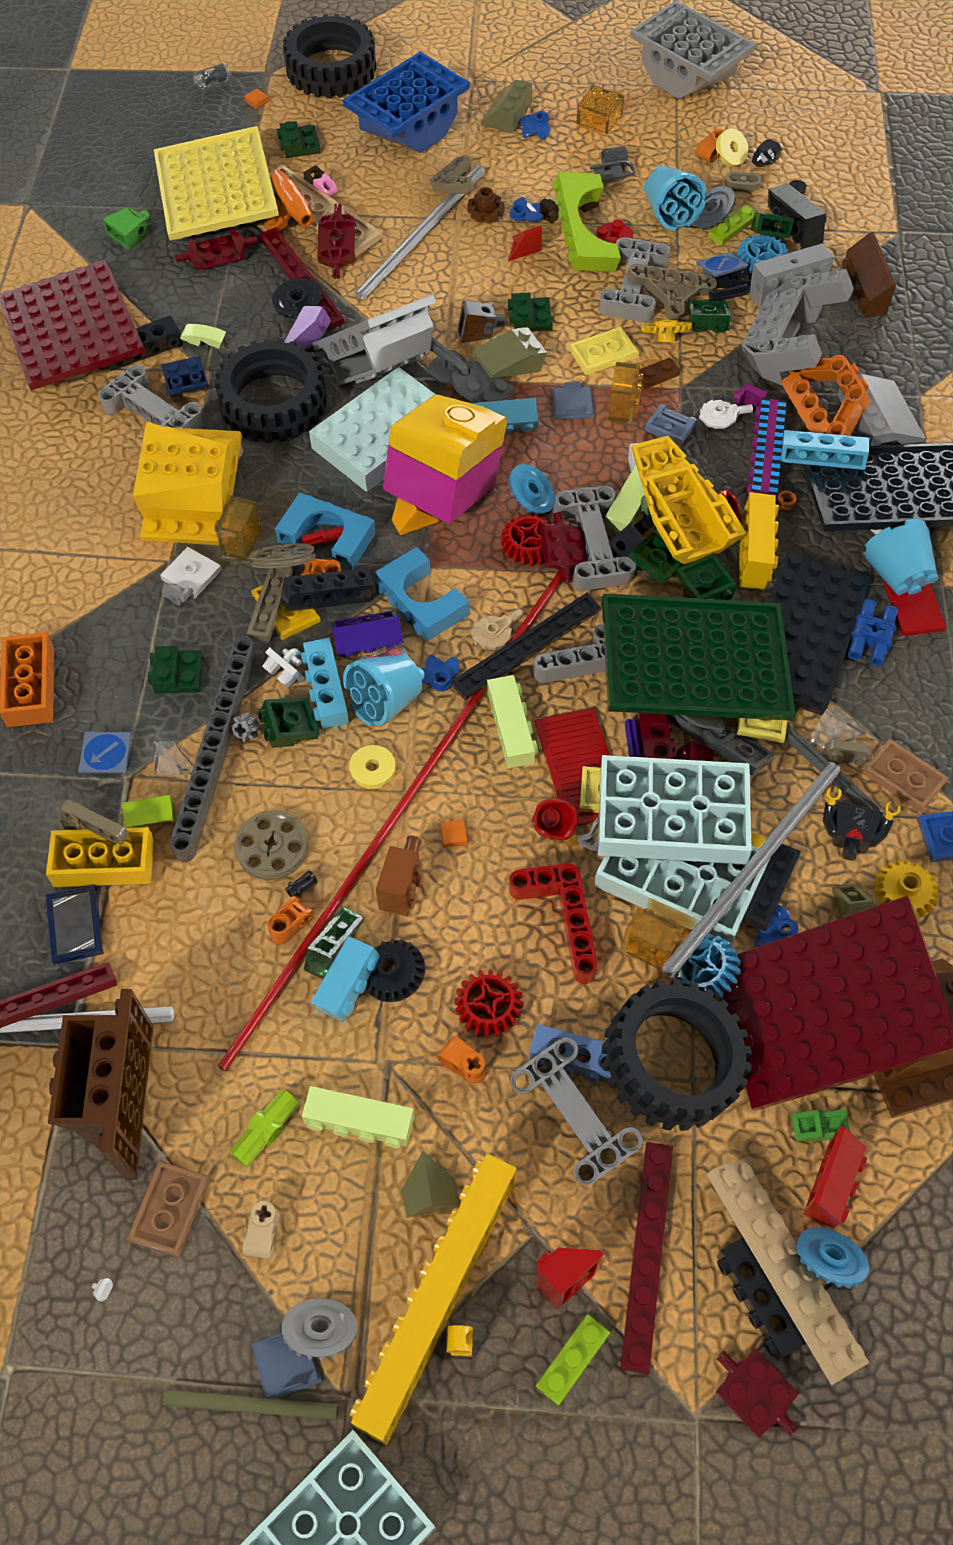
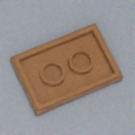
M890 738L862 771L864 775L920 813L924 811L949 779Z
M158 1161L127 1241L180 1258L210 1177Z

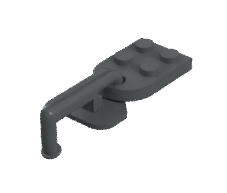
M432 337L430 351L438 357L430 363L428 372L438 382L452 383L453 388L471 403L503 401L514 394L515 387L503 378H490L479 362L467 361L458 352L449 350Z
M667 714V718H671L674 726L696 741L706 743L711 749L719 753L723 759L732 763H749V771L752 776L768 765L775 756L774 753L751 738L737 735L738 730L723 723L721 717Z

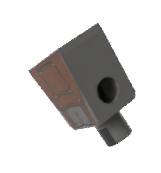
M466 300L462 301L457 328L461 343L490 339L494 327H504V315H495L493 305Z

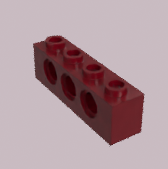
M638 713L637 722L642 757L677 759L673 758L675 740L670 738V732H672L671 718H667V714Z

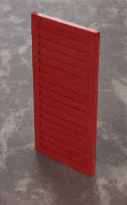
M589 708L534 720L557 798L568 801L576 809L578 816L577 826L593 823L599 817V813L580 811L583 766L601 768L602 755L610 756L595 709Z

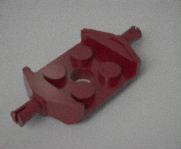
M337 203L334 204V213L332 215L322 216L318 221V262L333 268L332 277L336 279V276L337 279L340 278L341 267L356 261V220L350 214H342V205L338 203V207ZM336 234H339V235H340L339 238H337V239H332L333 235H336Z
M229 228L230 235L195 243L192 237L189 240L186 253L175 254V259L177 263L188 260L197 270L243 260L245 249H247L246 245L257 243L256 235L244 238L232 228Z

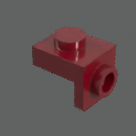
M690 741L677 750L676 758L678 760L713 761L714 750Z

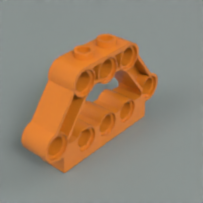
M836 355L832 358H820L816 367L789 371L790 375L780 381L789 395L792 404L795 405L798 414L805 422L808 431L812 433L834 435L840 433L839 435L852 436L851 434L863 411L869 407L871 401L866 391L869 388L867 382L863 377L859 379L857 375L860 372L855 363L850 365L847 358L843 355ZM837 381L846 397L833 422L809 382Z

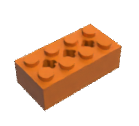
M48 633L2 637L0 716L7 727L53 722L54 646Z

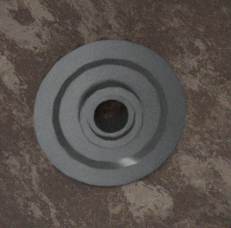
M718 186L707 191L704 200L706 205L699 218L693 224L698 229L705 230L708 228L710 230L713 226L717 227L718 223H723V220L729 217V213L733 212V207L736 205V197L733 190L727 186Z

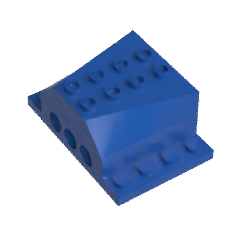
M420 51L344 98L343 106L358 115L359 129L421 153L447 135L458 113L457 97L470 89V82Z

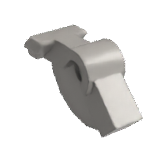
M167 584L162 591L163 597L170 599L178 606L185 602L193 593V589L190 587H186L183 590L174 584Z

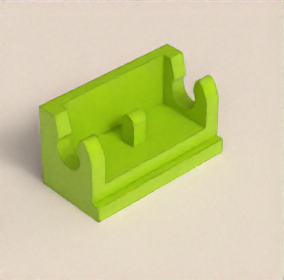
M170 795L122 803L125 828L168 821L171 823L176 822L174 801Z

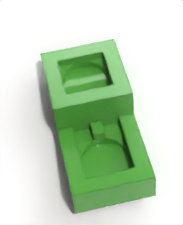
M846 1109L820 1113L818 1110L791 1113L796 1141L830 1140L840 1126L850 1131Z

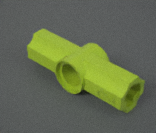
M281 1089L263 1111H258L247 1125V1131L229 1151L230 1155L248 1168L264 1147L271 1145L278 1138L283 1129V1124L300 1105L299 1102L289 1092Z

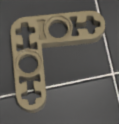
M466 155L455 158L430 179L433 191L467 194L474 189L471 177L460 176L470 168V162Z
M65 800L59 810L60 830L87 829L120 845L124 843L129 834V831L120 824L73 801Z

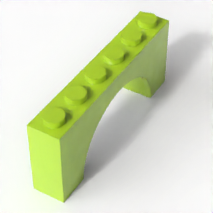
M558 171L557 177L552 183V190L555 191V203L559 208L558 216L562 221V233L565 235V247L568 248V260L571 262L572 270L615 272L621 259L618 245L603 241L594 236L583 225L578 213V208L582 205L599 201L603 190L600 174Z

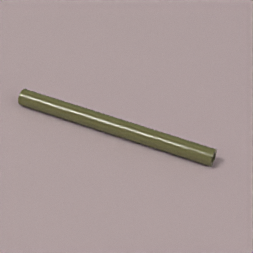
M165 1390L163 1394L164 1406L337 1420L338 1404L175 1390Z

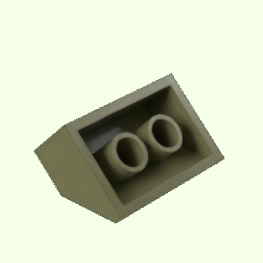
M515 80L501 90L482 119L481 125L513 134L518 126V122L532 103L533 84L523 80Z

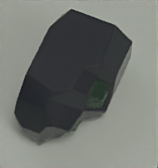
M771 139L765 140L754 152L752 163L757 167L773 164L781 156L782 148L780 144Z

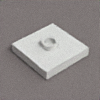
M187 547L160 577L164 582L177 585L183 590L186 587L192 588L193 593L190 596L195 599L221 572L222 568L218 563Z

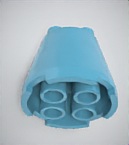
M660 165L656 167L643 186L656 219L668 230L676 231V229L686 225L689 227L699 218L706 205L704 201L706 186L700 178L692 173Z
M921 519L906 520L905 525L895 527L892 530L888 527L872 537L865 545L866 551L864 555L867 561L897 595L908 592L909 595L921 592V587L933 583L939 578L929 529L925 521Z
M406 653L359 659L350 663L345 668L343 685L345 689L349 690L353 701L350 706L359 719L369 726H382L391 721L421 693L424 672L415 665Z

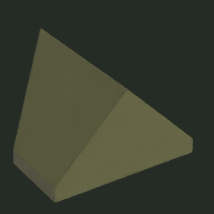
M857 884L832 887L840 919L876 906L873 900Z
M422 1151L402 1188L406 1218L460 1207L455 1179Z

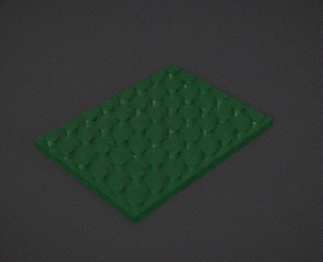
M603 593L602 614L609 712L794 720L796 714L780 603Z

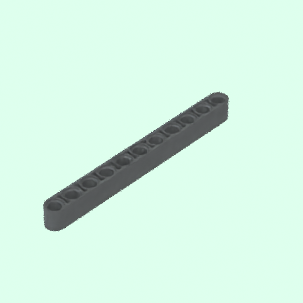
M247 636L236 638L232 644L170 840L173 853L180 862H189L196 855L232 738L233 730L231 726L236 723L233 718L239 715L254 666L256 653L252 639ZM193 824L191 828H186L188 825ZM187 845L185 849H179L181 846Z

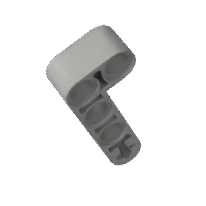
M603 623L597 625L594 629L593 644L544 653L535 657L533 670L535 680L540 683H548L605 672Z

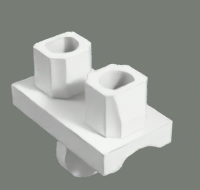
M269 647L265 652L269 657L262 667L274 676L282 666L284 670L277 679L287 688L296 679L301 683L305 677L292 667L294 664L297 667L301 665L302 661L299 660L300 651L296 648L291 650L285 648L282 651L284 658H281Z

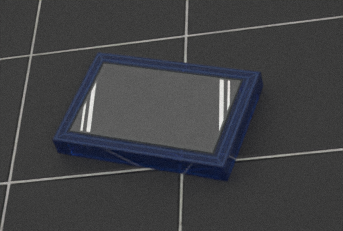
M95 884L46 894L53 964L104 954Z

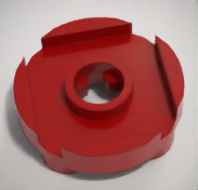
M619 219L597 228V238L609 243L616 244L617 240L623 237L633 239L631 228Z

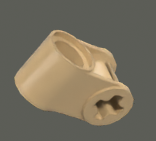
M260 1201L251 1210L248 1230L243 1243L244 1256L272 1259L279 1213L270 1202ZM267 1210L271 1216L266 1217L263 1222L260 1219V1215H265Z

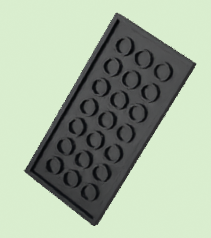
M787 550L768 603H780L794 706L824 717L852 636L851 632L856 624L857 619L855 617L859 615L870 578Z

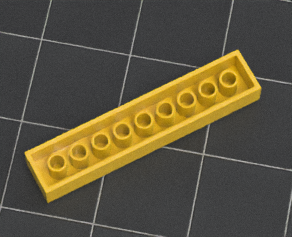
M488 1153L484 1160L479 1159L472 1172L474 1175L472 1184L465 1185L459 1198L461 1203L458 1211L453 1209L448 1218L446 1235H440L434 1246L435 1257L432 1263L427 1261L421 1272L422 1283L419 1289L414 1287L406 1303L409 1305L405 1316L400 1314L393 1327L395 1336L391 1344L386 1342L379 1355L381 1364L377 1372L372 1370L366 1380L364 1387L367 1388V1392L363 1400L358 1398L350 1412L352 1417L351 1424L355 1429L387 1446L516 1183L517 1168Z

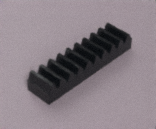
M784 844L778 847L771 856L744 915L743 923L767 932L801 851Z

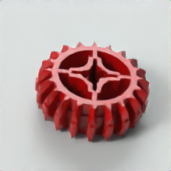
M528 513L525 517L519 514L517 519L511 518L510 523H506L501 532L503 553H506L508 559L513 558L514 564L520 561L522 566L525 563H529L531 567L533 563H537L540 566L541 562L545 561L540 527L543 524L552 525L551 520L546 521L544 516L538 518L537 514L529 516Z
M491 968L488 970V975H484L483 971L479 970L478 977L470 974V982L463 980L461 982L462 988L456 990L458 997L454 999V1004L458 1007L455 1008L456 1015H461L459 1017L461 1024L467 1023V1031L475 1028L476 1036L481 1031H485V1037L488 1038L490 1032L494 1031V1035L498 1037L500 1036V1029L505 1033L509 1032L508 1025L515 1027L517 1024L515 1018H521L522 1012L519 1009L523 1008V1002L520 1000L522 992L517 991V982L511 983L510 975L504 979L502 978L503 972L501 970L497 975H493ZM490 987L496 988L502 992H494L490 989ZM481 989V995L474 998L472 1002H468L472 994ZM486 995L488 1001H491V1004L493 1003L492 1012L490 1010V1006H487V1003H485ZM510 1004L507 1011L497 1018L496 1012L504 1008V1005ZM483 1014L488 1019H482L477 1017L476 1015Z

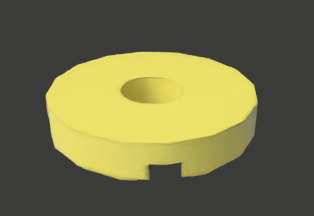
M731 128L718 136L716 151L717 154H720V160L725 165L736 167L747 159L748 143L740 131ZM730 144L734 147V152L730 149Z
M367 745L358 749L349 761L351 777L355 780V783L367 789L383 787L382 785L387 782L389 783L395 774L396 764L392 753L378 745ZM372 763L377 764L379 766L374 771L366 769V767Z

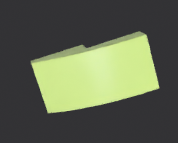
M186 324L180 339L198 347L202 341L219 349L226 331L207 325Z

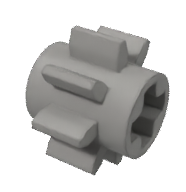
M249 712L234 717L233 719L236 723L231 728L235 738H240L243 742H247L258 737L259 735L256 731L261 728L257 720L258 717L250 716Z

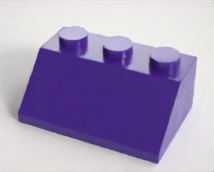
M395 610L330 622L337 655L342 654V657L353 656L355 652L364 650V653L375 652L378 647L384 646L386 649H393L399 647L400 643H403L400 620Z

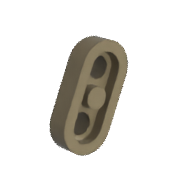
M731 171L726 174L725 186L732 190L752 192L760 188L762 178L757 173Z
M832 740L825 744L824 755L833 762L844 761L855 765H865L872 760V748L866 744Z

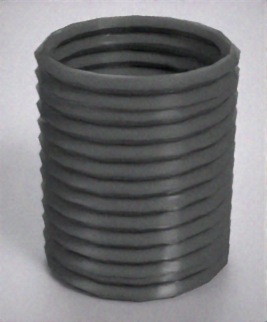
M625 146L602 149V163L628 160V152Z

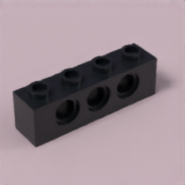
M171 315L136 328L146 353L107 366L110 371H114L182 345L180 330Z
M368 568L284 577L281 597L287 612L364 603L371 601L375 584Z
M744 1237L720 1250L717 1254L719 1259L717 1260V1265L724 1276L728 1275L734 1285L732 1286V1291L740 1303L744 1302L749 1311L747 1316L755 1329H760L765 1338L763 1339V1344L767 1352L771 1356L775 1355L776 1359L780 1360L806 1345L807 1343ZM739 1266L749 1267L752 1272V1278L746 1279L742 1277L739 1273ZM756 1291L763 1292L766 1295L767 1305H760L756 1302L754 1298ZM770 1318H778L782 1322V1332L774 1331L771 1328Z

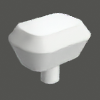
M105 1278L100 1279L98 1284L93 1283L92 1288L95 1289L93 1295L98 1301L102 1302L107 1299L113 1287L112 1280Z

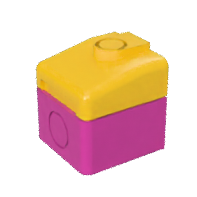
M433 395L392 424L383 489L450 524L495 487L507 418L483 406L441 395Z

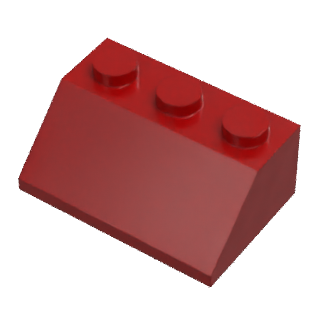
M840 1126L829 1140L803 1212L804 1215L832 1228H835L840 1222L844 1223L850 1210V1207L846 1206L849 1196L854 1197L859 1182L855 1181L857 1172L862 1173L867 1161V1157L863 1156L866 1146L843 1126Z
M557 1248L553 1253L548 1250L537 1261L535 1285L558 1310L599 1271L604 1254L600 1250Z

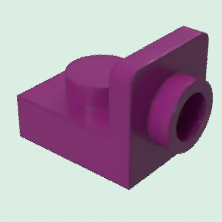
M746 383L742 389L736 391L733 400L737 407L742 406V404H752L753 408L756 409V406L761 405L762 398H767V392Z

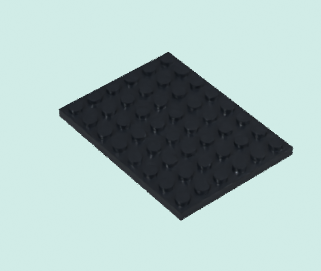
M953 443L869 446L865 470L802 464L823 531L879 530L888 527L893 529L905 525V521L910 519H921L925 521L927 527L942 528L953 526Z

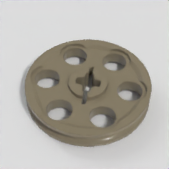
M292 543L260 548L249 554V557L252 559L250 564L256 568H284L304 564L315 559V554L313 553L314 546Z
M267 811L251 817L241 826L235 839V852L242 868L250 875L265 880L279 879L293 873L303 863L308 851V839L302 824L292 815L281 811ZM262 821H269L271 823L270 827L266 830L259 829L258 825ZM285 824H292L294 826V829L289 833L281 831L282 826ZM251 837L255 840L254 844L249 847L242 845V841L245 838ZM273 837H274V841H275V844H276V845H273V846H272V849H270V852H269V849H268V846H267V845H270V844H271V841H273ZM298 843L302 847L298 852L292 853L288 850L291 844ZM259 857L262 859L260 865L256 867L249 865V861L252 858ZM277 860L285 862V866L280 870L272 868L273 863Z

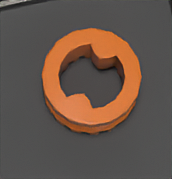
M788 490L781 491L776 501V505H779V510H785V512L792 510L797 499L796 495Z

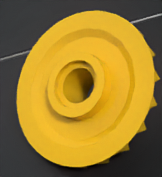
M658 320L641 324V331L657 334V342L675 341V333L692 329L691 322L677 320Z
M900 859L896 862H889L880 869L875 878L874 891L880 904L908 895L917 919L928 915L938 903L940 893L938 892L939 884L935 881V875H931L928 872V868L921 867L919 862L915 864L910 862V860L901 861ZM904 884L910 885L913 889L907 888Z

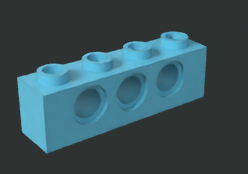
M784 430L781 462L865 470L869 454V438Z
M330 638L303 643L305 652H301L303 666L308 665L309 669L305 671L307 684L312 683L313 686L312 689H309L311 702H316L317 707L313 708L315 720L321 721L322 729L349 724Z

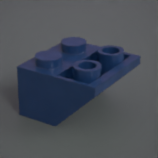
M200 356L161 364L169 396L209 387Z

